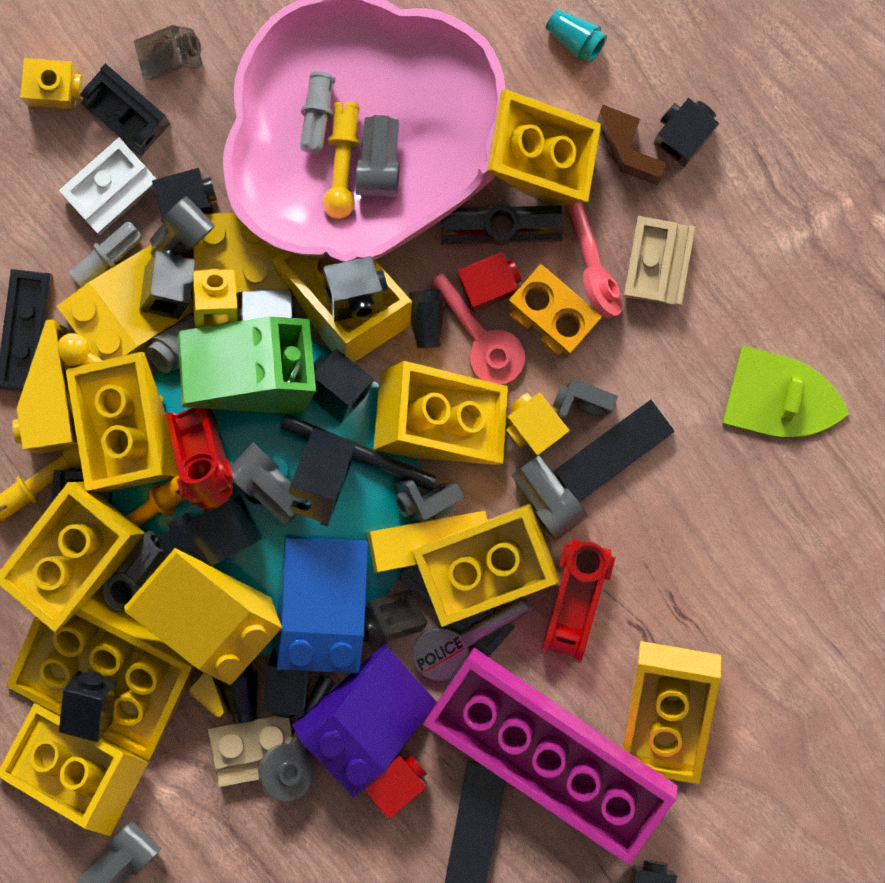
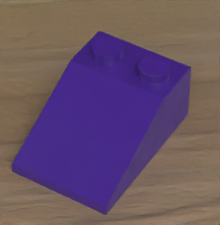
M384 644L360 665L359 673L348 675L292 726L303 745L347 792L355 798L387 769L435 705L436 700Z

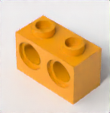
M542 264L535 269L508 302V306L513 309L509 315L526 330L532 326L541 333L543 337L540 339V342L556 356L563 352L569 357L602 318L596 310ZM532 291H540L546 295L548 305L539 311L532 310L527 306L525 297ZM570 317L577 322L578 333L572 337H564L557 331L556 322L560 318Z

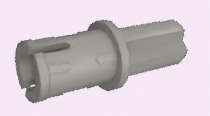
M326 72L310 73L306 104L301 107V114L305 117L300 149L312 154H318L322 150L327 120H330L333 115L330 103L335 77Z
M126 222L101 245L96 242L94 244L95 250L73 269L71 268L68 271L79 286L83 287L91 280L108 271L111 267H115L116 263L140 243L143 238L140 231L132 223Z

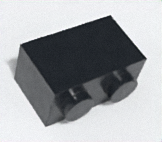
M240 495L226 501L217 508L203 509L205 513L194 519L191 518L189 512L166 523L170 531L157 537L167 557L176 548L209 566L215 565L262 539Z

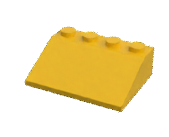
M98 589L56 633L36 616L34 617L6 687L60 715L63 689L78 671L96 672L105 678L116 680L117 687L113 720L102 737L150 761L197 668L125 611H116L109 607L104 600L103 591Z

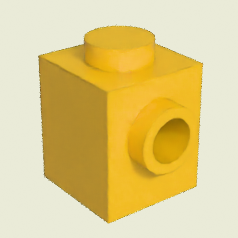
M24 58L20 98L28 107L75 110L76 98H82L80 94L84 89L83 75L78 74L79 71L72 61Z
M234 269L193 271L195 328L237 321Z
M527 392L509 406L513 413L507 417V421L511 426L506 429V432L520 449L526 445L535 458L570 431L540 392L533 398Z

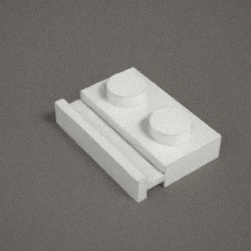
M118 138L59 191L100 236L154 188L152 180L156 178L127 145Z

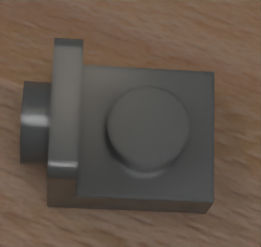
M573 378L569 387L560 386L552 407L559 409L558 416L563 422L573 400L580 403L579 410L596 417H601L602 412L610 414L613 411L618 396Z

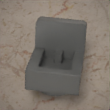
M400 480L393 484L397 493L394 497L395 503L399 511L405 517H408L409 520L425 521L430 517L433 520L442 518L455 510L454 503L465 498L458 483H441L420 495L412 480Z

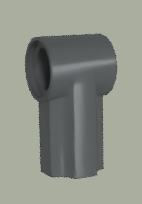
M386 115L365 117L362 137L361 160L358 159L356 196L397 198L399 183V162H397L398 119Z
M186 196L161 219L163 224L150 239L152 244L150 253L153 256L155 251H174L183 256L209 234L215 225Z
M254 442L231 465L234 482L251 498L254 496L285 526L297 515L290 509L292 501H300L303 504L309 502L288 493L291 482L278 470L280 467Z
M540 455L511 475L519 489L536 509L534 513L555 541L588 518L587 513L568 488H563Z
M153 531L146 532L117 573L105 582L103 597L109 607L116 611H125L124 606L167 558L157 538L161 535ZM124 581L131 587L132 595L125 590Z
M132 820L107 845L108 850L77 881L79 883H124L133 873L136 875L161 848Z

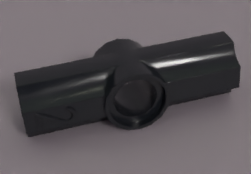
M501 203L492 207L457 208L441 220V244L492 243L503 246L518 242L562 241L563 231L562 205L510 206ZM497 216H505L510 219L513 227L508 233L498 234L492 230L490 222Z

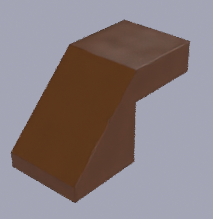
M602 105L597 121L601 123V130L619 170L658 185L667 163L629 149L640 118Z

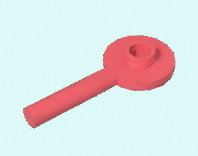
M583 203L568 204L566 206L588 267L583 273L586 294L595 310L601 316L607 319L614 318L622 311L619 287L611 274L601 266L598 250Z
M442 273L431 281V284L436 290H441V297L445 299L447 305L475 340L470 351V365L474 374L481 380L505 385L515 380L522 372L525 364V350L521 341L514 334L502 329L487 331L445 274Z

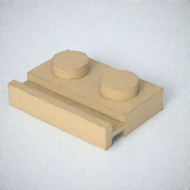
M638 216L623 297L661 304H672L680 307L683 301L695 226H686L676 222Z
M274 715L258 718L247 723H233L209 728L208 732L214 765L217 771L218 786L224 787L259 780L258 769L265 753L276 745L290 744L293 738L290 718H281Z

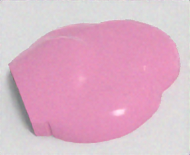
M297 0L282 8L261 27L242 56L235 77L234 105L237 117L226 140L223 152V172L228 198L237 217L254 234L275 248L302 256L330 258L336 264L372 256L374 261L420 235L459 208L495 177V175L487 171L500 93L501 90L505 89V80L494 49L486 38L456 17L427 8L399 9L387 0ZM326 72L335 77L330 103L333 115L330 120H327L322 150L318 154H312L300 149L305 117L301 114V107L306 104L310 73ZM343 102V107H346V102H354L360 105L356 137L360 140V146L351 149L348 190L354 196L355 205L350 215L342 219H335L324 211L322 204L324 194L332 188L335 147L328 144V138L332 136L334 103ZM386 115L399 120L397 148L399 183L397 198L356 196L358 159L361 160L362 137L365 117Z

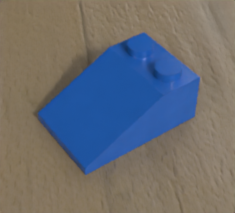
M285 535L277 615L282 628L274 636L273 653L278 670L359 673L364 638L367 540Z

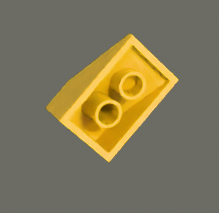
M507 89L501 90L487 171L524 194L555 205L588 202L601 123Z
M152 244L91 280L56 306L74 331L86 339L89 351L102 361L145 352L150 346L152 338L180 321L185 320L188 316L194 315L193 283L190 304L178 320L139 311L144 270L152 257L150 253Z
M285 251L273 258L274 266L289 289H291L292 294L321 339L332 352L338 349L351 361L356 362L411 326L412 301L376 260L373 261L376 271L383 270L388 287V294L382 295V311L376 312L365 319L350 318L334 322L325 294L323 266L336 264L334 260L302 256Z
M54 319L45 321L17 406L18 419H14L12 422L16 443H22L23 450L37 455L63 451L64 448L78 446L65 370L74 366L63 364L58 352V341L64 335L69 334V331Z
M144 352L65 369L85 491L107 493L172 479L178 475L166 413Z
M402 361L389 367L379 374L374 450L408 458L501 465L504 458L508 386L407 361Z
M68 482L1 568L0 586L56 633L122 565L145 532L100 494L85 491L84 482Z
M531 503L412 550L441 627L555 585L560 579Z
M176 548L124 606L127 614L198 670L229 685L239 677L282 628L271 597Z
M640 641L622 748L667 779L699 784L721 679V655Z
M34 702L0 766V778L84 829L111 836L148 762L103 737L98 742L60 733V715Z

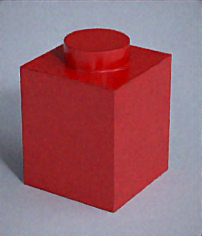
M503 252L457 270L458 279L473 312L513 296L518 290L516 283L522 281L514 260L506 261Z
M400 753L393 759L387 769L370 783L364 791L385 816L391 819L427 787L423 777L428 773L414 756L411 755L406 760Z

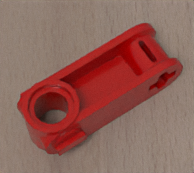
M189 408L177 414L173 411L166 413L179 478L177 482L180 496L184 501L189 500L192 505H197L202 509L219 507L230 498L233 492L232 482L235 480L231 464L225 457L219 428L212 409Z
M572 539L570 544L564 543L558 567L563 568L541 653L547 654L549 651L574 657V662L581 663L604 579L610 580L616 557L611 556V549L601 547L594 542H582ZM584 550L593 551L598 558L596 569L588 574L580 572L576 566V558ZM561 637L575 642L574 644H571L568 642L557 640L556 638Z

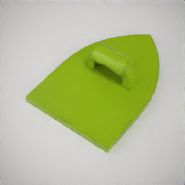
M741 346L722 424L775 437L794 438L821 432L849 415L845 403L836 389L812 367L789 357Z

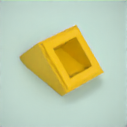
M203 673L189 689V694L216 717H221L228 709L218 679Z

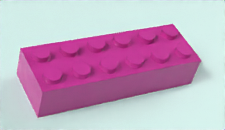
M476 648L472 649L423 723L424 726L628 865L634 860L677 798L678 786Z

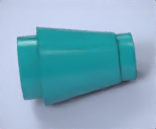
M557 9L551 15L546 24V30L551 32L579 61L584 59L589 63L592 62L599 55L607 40V35L601 32V26L563 12L560 9Z

